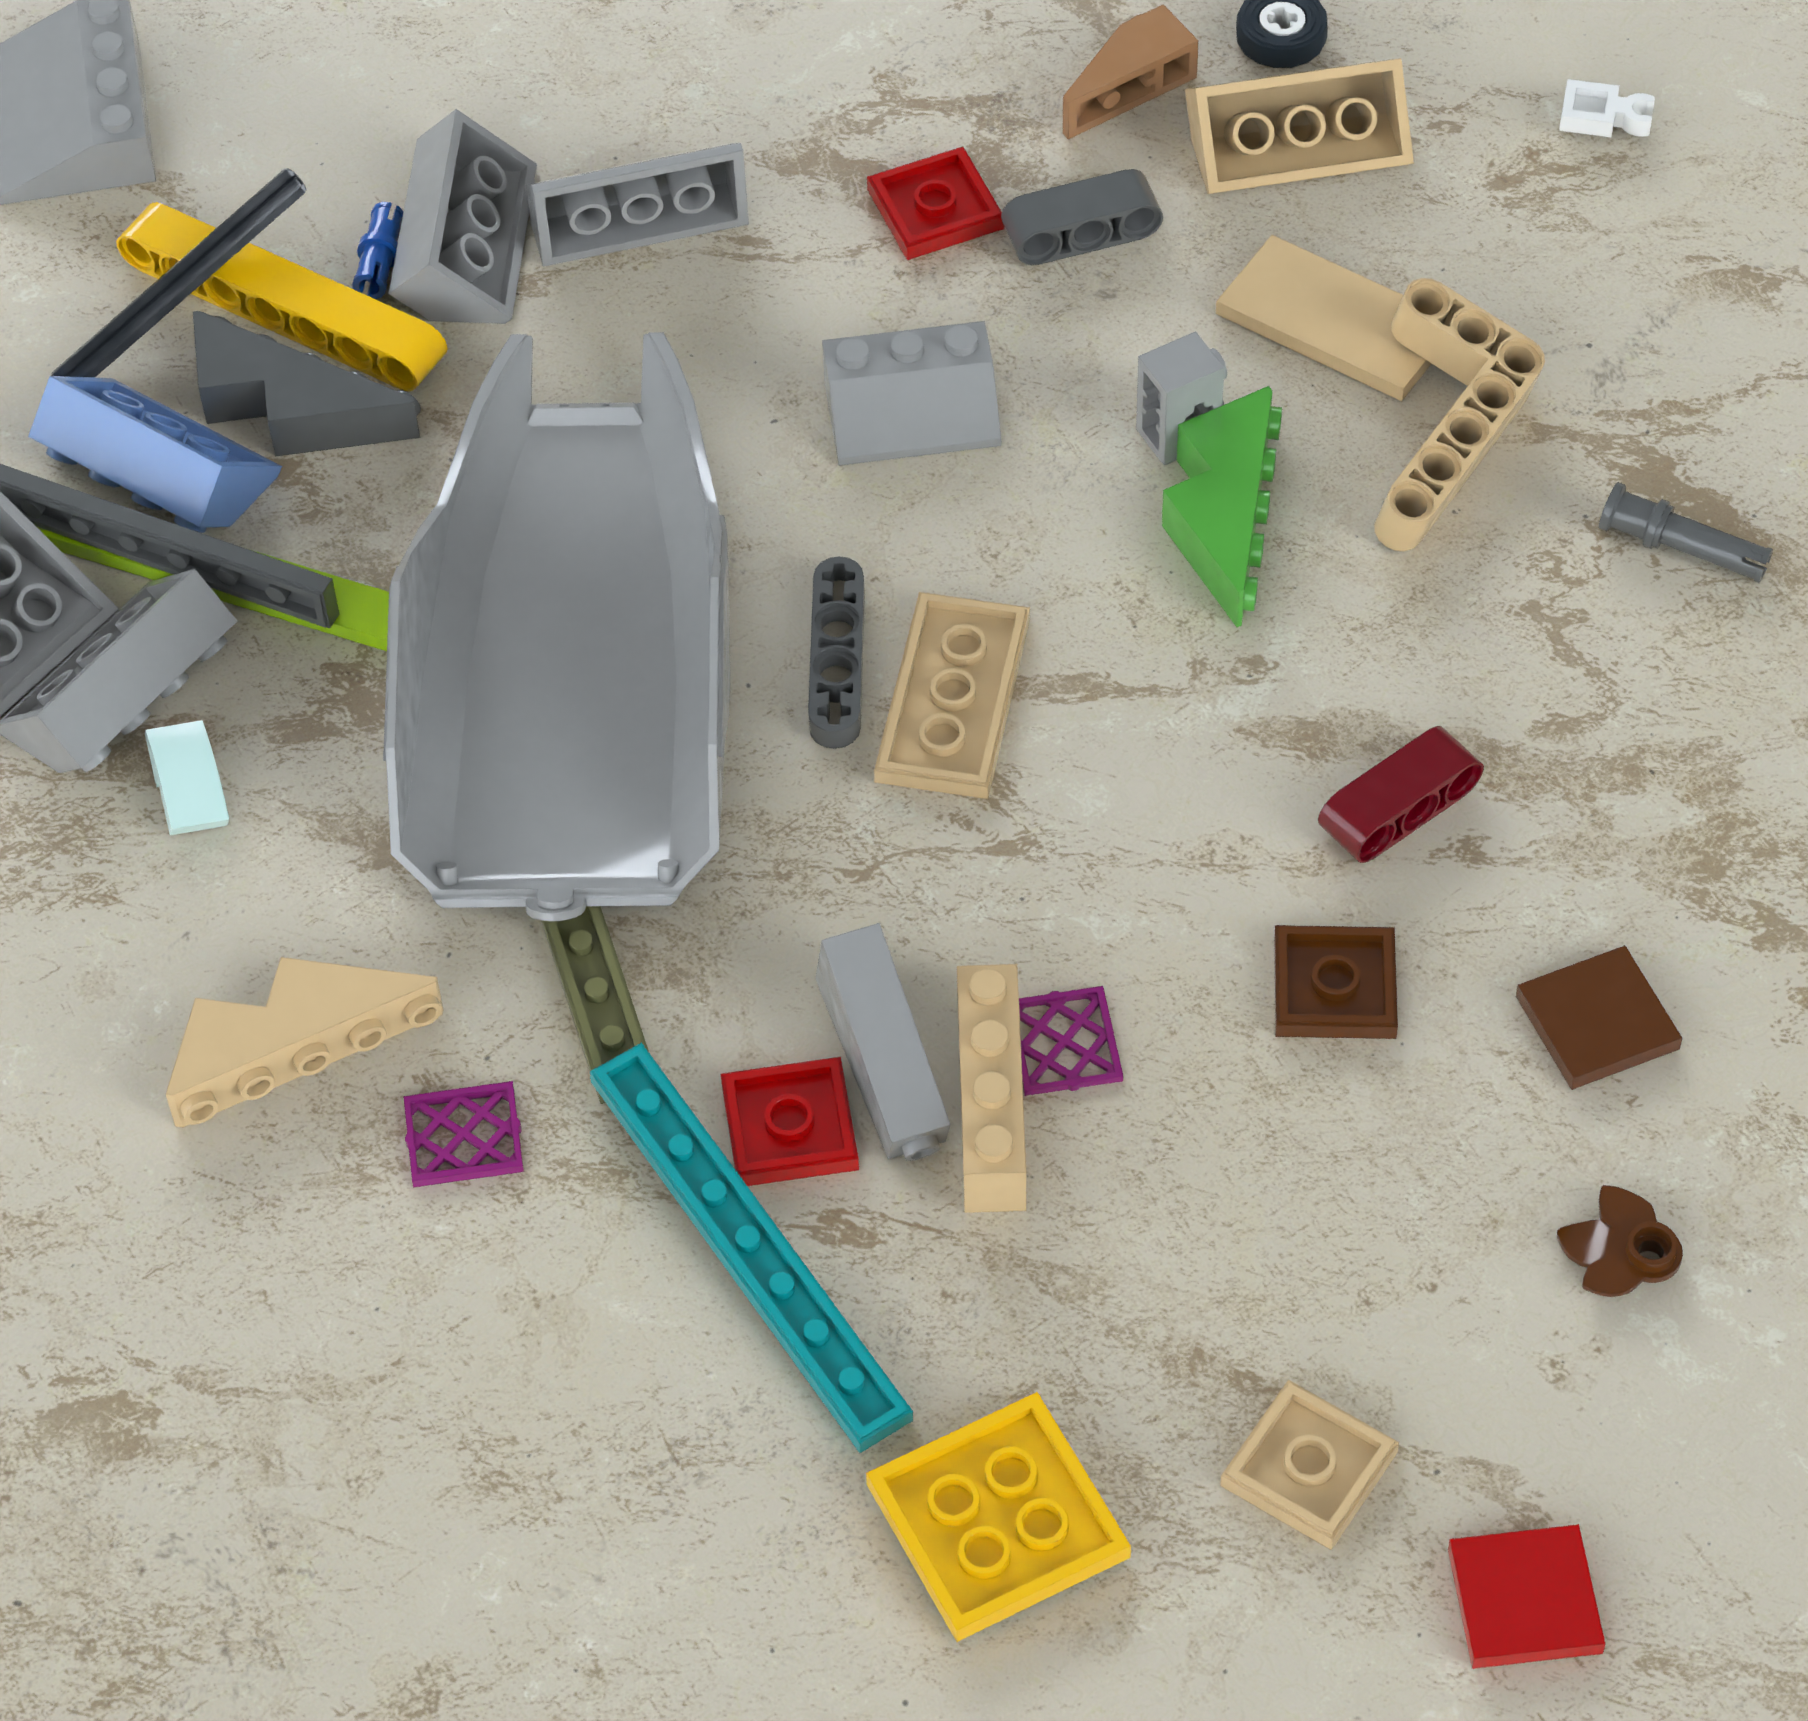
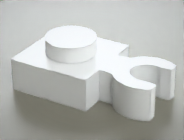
M1567 79L1559 131L1612 137L1613 127H1619L1633 136H1649L1655 97L1645 93L1619 97L1618 85Z

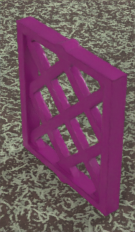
M1103 986L1065 992L1052 991L1045 995L1019 998L1020 1021L1033 1028L1023 1041L1021 1039L1022 1083L1025 1096L1062 1090L1077 1091L1082 1087L1123 1081L1124 1076ZM1088 999L1091 1001L1081 1014L1064 1005L1066 1002ZM1042 1005L1049 1007L1039 1021L1023 1012L1028 1007ZM1098 1007L1104 1028L1089 1020ZM1057 1013L1074 1022L1064 1035L1047 1026ZM1082 1027L1099 1036L1089 1049L1072 1041V1038ZM1040 1033L1057 1042L1047 1056L1030 1047ZM1106 1041L1112 1063L1096 1055ZM1064 1048L1082 1057L1072 1070L1054 1061ZM1025 1055L1040 1063L1030 1076ZM1089 1062L1106 1071L1105 1074L1086 1077L1079 1076ZM1048 1068L1064 1077V1080L1041 1084L1037 1082Z
M513 1081L403 1096L407 1127L405 1142L409 1149L413 1188L524 1172L519 1135L522 1128L520 1120L517 1118ZM490 1097L482 1107L472 1101L473 1099ZM502 1098L509 1102L510 1117L506 1121L490 1112ZM448 1103L440 1113L430 1107L431 1105ZM460 1104L475 1113L463 1128L448 1119ZM417 1111L432 1119L421 1133L416 1132L413 1126V1115ZM483 1119L498 1128L486 1143L471 1134ZM441 1125L456 1134L444 1148L429 1140L430 1136ZM506 1134L511 1136L514 1142L515 1152L510 1158L494 1148ZM464 1140L479 1149L467 1164L452 1155ZM421 1146L436 1155L424 1170L418 1167L416 1152ZM487 1155L498 1162L479 1165ZM444 1161L455 1167V1169L436 1171Z

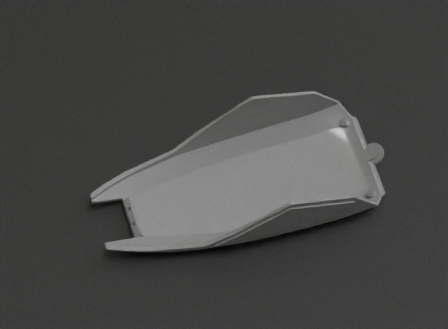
M664 332L643 334L641 403L532 404L533 338L526 334H511L490 367L471 405L438 503L418 528L399 566L396 567L389 587L383 761H386L391 855L429 890L433 900L442 908L526 907L527 915L531 918L541 921H563L581 915L585 911L586 906H671L680 896L684 887L719 851L724 745L730 701L727 530L724 515L719 514L695 402L678 358Z

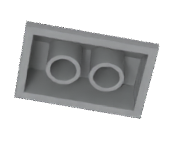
M985 321L822 340L825 389L839 466L1001 446L993 360Z

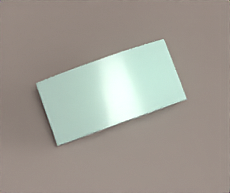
M203 720L145 730L156 787H160L170 836L227 826L229 822L227 806Z

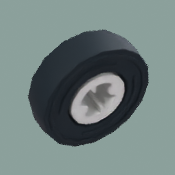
M1245 0L1237 14L1236 35L1238 45L1246 56L1258 64L1272 68H1293L1306 64L1320 54L1327 40V13L1319 0Z

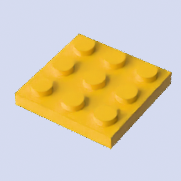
M1038 1392L866 1473V1483L956 1642L1131 1558L1130 1543Z

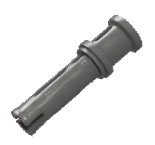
M1617 482L1614 485L1604 506L1599 521V529L1607 532L1614 528L1642 539L1643 546L1650 549L1653 547L1659 548L1661 544L1754 579L1757 583L1761 582L1767 567L1748 561L1746 557L1766 565L1771 560L1772 548L1762 547L1674 513L1675 507L1671 506L1670 502L1661 499L1658 503L1652 502L1627 492L1625 484Z

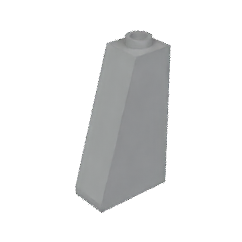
M880 923L823 939L821 941L816 981L887 1159L904 1155L905 1160L913 1161L936 1153L941 1148L939 1144L946 1142L951 1124Z

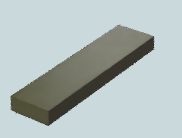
M586 906L585 911L581 915L572 919L541 921L589 1070L592 1071L641 1042L648 1050L601 906ZM597 1092L600 1104H604L605 1101Z

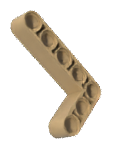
M1429 278L1416 279L1407 286L1391 323L1392 333L1395 339L1403 346L1459 380L1467 387L1393 483L1377 516L1374 530L1378 540L1386 547L1395 551H1408L1420 544L1525 404L1545 364L1544 353L1541 347L1533 340L1441 282Z

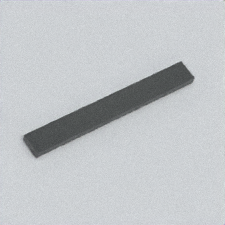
M0 464V491L36 527L173 575L196 569L210 588L325 628H331L339 616L333 579Z

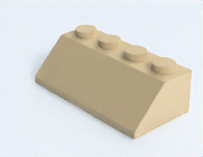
M1401 58L1185 89L1191 141L1207 194L1414 164Z

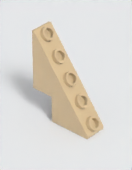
M281 957L266 1007L195 998L166 1091V1098L175 1127L183 1128L190 1124L204 1123L222 1110L246 1100L259 1099L267 1095L275 1087L301 1076L317 1074L335 1061L358 1051L372 1050L384 1040L411 1028H420L433 1023L444 1011L437 977Z

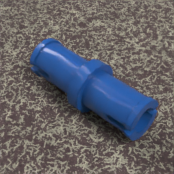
M380 202L373 206L368 231L360 238L357 248L360 261L352 287L354 290L363 293L365 282L368 281L369 287L366 295L374 299H379L385 295L390 268L394 266L397 241L404 211L397 205L394 209L392 220L388 219L392 205L391 202Z

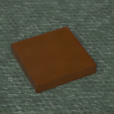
M1275 925V1037L1397 1038L1395 927Z
M1625 945L1517 985L1516 998L1571 1090L1680 1050L1682 1036Z

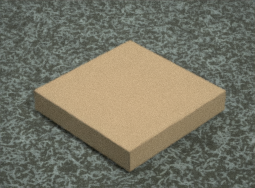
M1288 1380L1222 1473L1220 1486L1332 1550L1397 1455L1399 1442Z

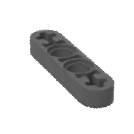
M841 556L828 558L815 568L812 595L808 701L809 729L811 737L816 743L832 749L843 748L852 744L859 736L861 730L865 603L864 574L861 566L856 561ZM834 581H845L844 601L833 600ZM835 621L846 622L853 628L849 634L841 637L829 636L822 630L827 624ZM831 666H842L849 669L852 673L841 682H830L821 676V673ZM830 702H840L841 718L839 724H828L830 719Z

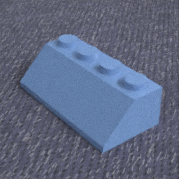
M49 376L28 436L47 446L46 454L49 457L66 464H81L90 469L88 476L94 481L111 487L122 486L133 492L131 499L134 502L155 510H162L164 508L175 514L174 522L176 524L200 533H205L207 527H231L279 476L282 468L281 465L113 378Z

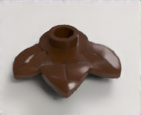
M1603 1185L1601 1187L1599 1195L1600 1219L1571 1224L1557 1230V1240L1566 1256L1579 1266L1587 1268L1583 1277L1582 1288L1600 1296H1622L1632 1292L1642 1282L1658 1283L1666 1281L1677 1273L1682 1262L1683 1250L1679 1239L1668 1226L1657 1222L1652 1205L1641 1196L1616 1186ZM1645 1251L1654 1252L1660 1259H1648L1640 1255V1253Z

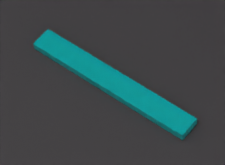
M642 1042L590 1071L592 1085L858 1452L865 1451L913 1422V1410Z

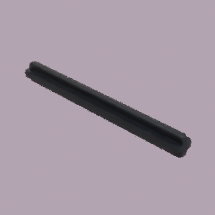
M283 169L51 373V376L95 378L304 195L306 187L303 181L291 169Z

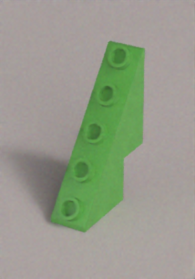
M1269 386L1178 424L1176 461L1190 479L1163 490L1162 527L1236 627L1242 626L1244 610L1255 611L1258 577H1249L1250 567L1261 568L1264 534L1255 533L1256 523L1267 525L1270 491L1261 490L1262 481L1273 482L1276 449L1267 448L1268 439L1279 440L1282 407L1271 406L1272 389Z

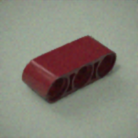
M1435 726L1337 791L1321 809L1318 823L1358 862H1369L1467 795L1480 780L1484 771L1483 763L1442 726Z

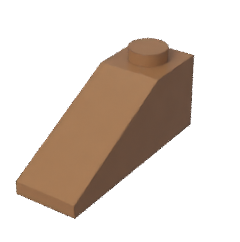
M1164 4L1143 14L1136 15L1129 21L1120 24L1063 95V134L1069 140L1196 79L1199 40Z

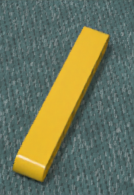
M153 202L118 237L116 246L122 257L132 267L159 279L214 231L216 227L167 205ZM251 243L245 245L191 293L200 299L407 392L414 391L447 353L448 347L445 339L438 330L427 322Z

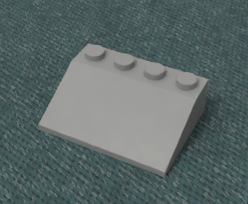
M76 0L0 43V205L156 181L139 40L130 0Z
M0 491L1 718L111 618L119 608Z

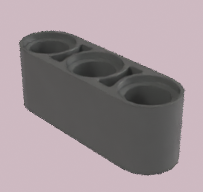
M1135 169L1121 170L1023 194L1007 203L1001 214L1002 222L1019 260L1027 265H1040L1144 239L1159 229L1164 218L1145 175Z

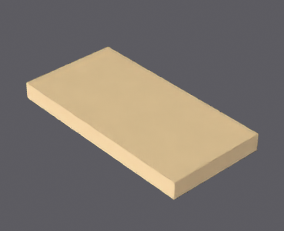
M1274 235L1268 238L1216 301L1217 315L1400 401H1403L1432 364L1403 346L1395 339L1392 333L1391 323L1402 300V294Z
M919 592L874 768L875 783L983 799L989 798L1030 622V607Z

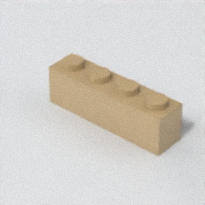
M1017 964L957 966L965 1213L1026 1211V1152Z

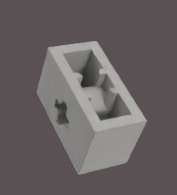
M1196 331L1138 356L1136 430L1164 466L1176 461L1178 424L1225 405L1223 401L1224 379L1227 378L1225 362L1216 349H1209Z

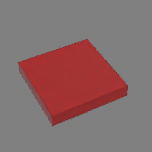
M963 146L867 177V190L907 260L1004 229L1001 219L1002 211Z
M841 1056L720 1074L734 1168L747 1186L859 1170V1158Z
M1579 1524L1449 1539L1448 1553L1472 1669L1603 1654L1606 1643Z

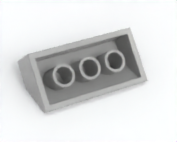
M457 109L417 139L389 295L429 321L506 324L510 321L513 315L529 216L525 185L534 183L537 163Z
M731 143L525 185L530 222L543 267L749 225L744 154L741 143Z
M196 569L148 582L0 719V735L58 773L77 769L88 772L110 754L111 749L107 744L120 732L123 735L132 732L150 716V712L146 708L159 695L162 698L168 697L184 685L189 679L188 674L185 672L187 668L197 659L201 662L209 659L224 647L227 639L223 634L237 622V619Z

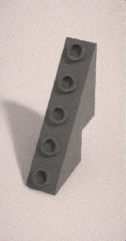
M202 311L193 312L198 389L207 424L267 416L275 457L420 438L417 416L421 412V406L411 394L402 390H393L373 382L359 372H349L324 362L312 353H302L278 343L268 335H258L233 325L221 316H211Z

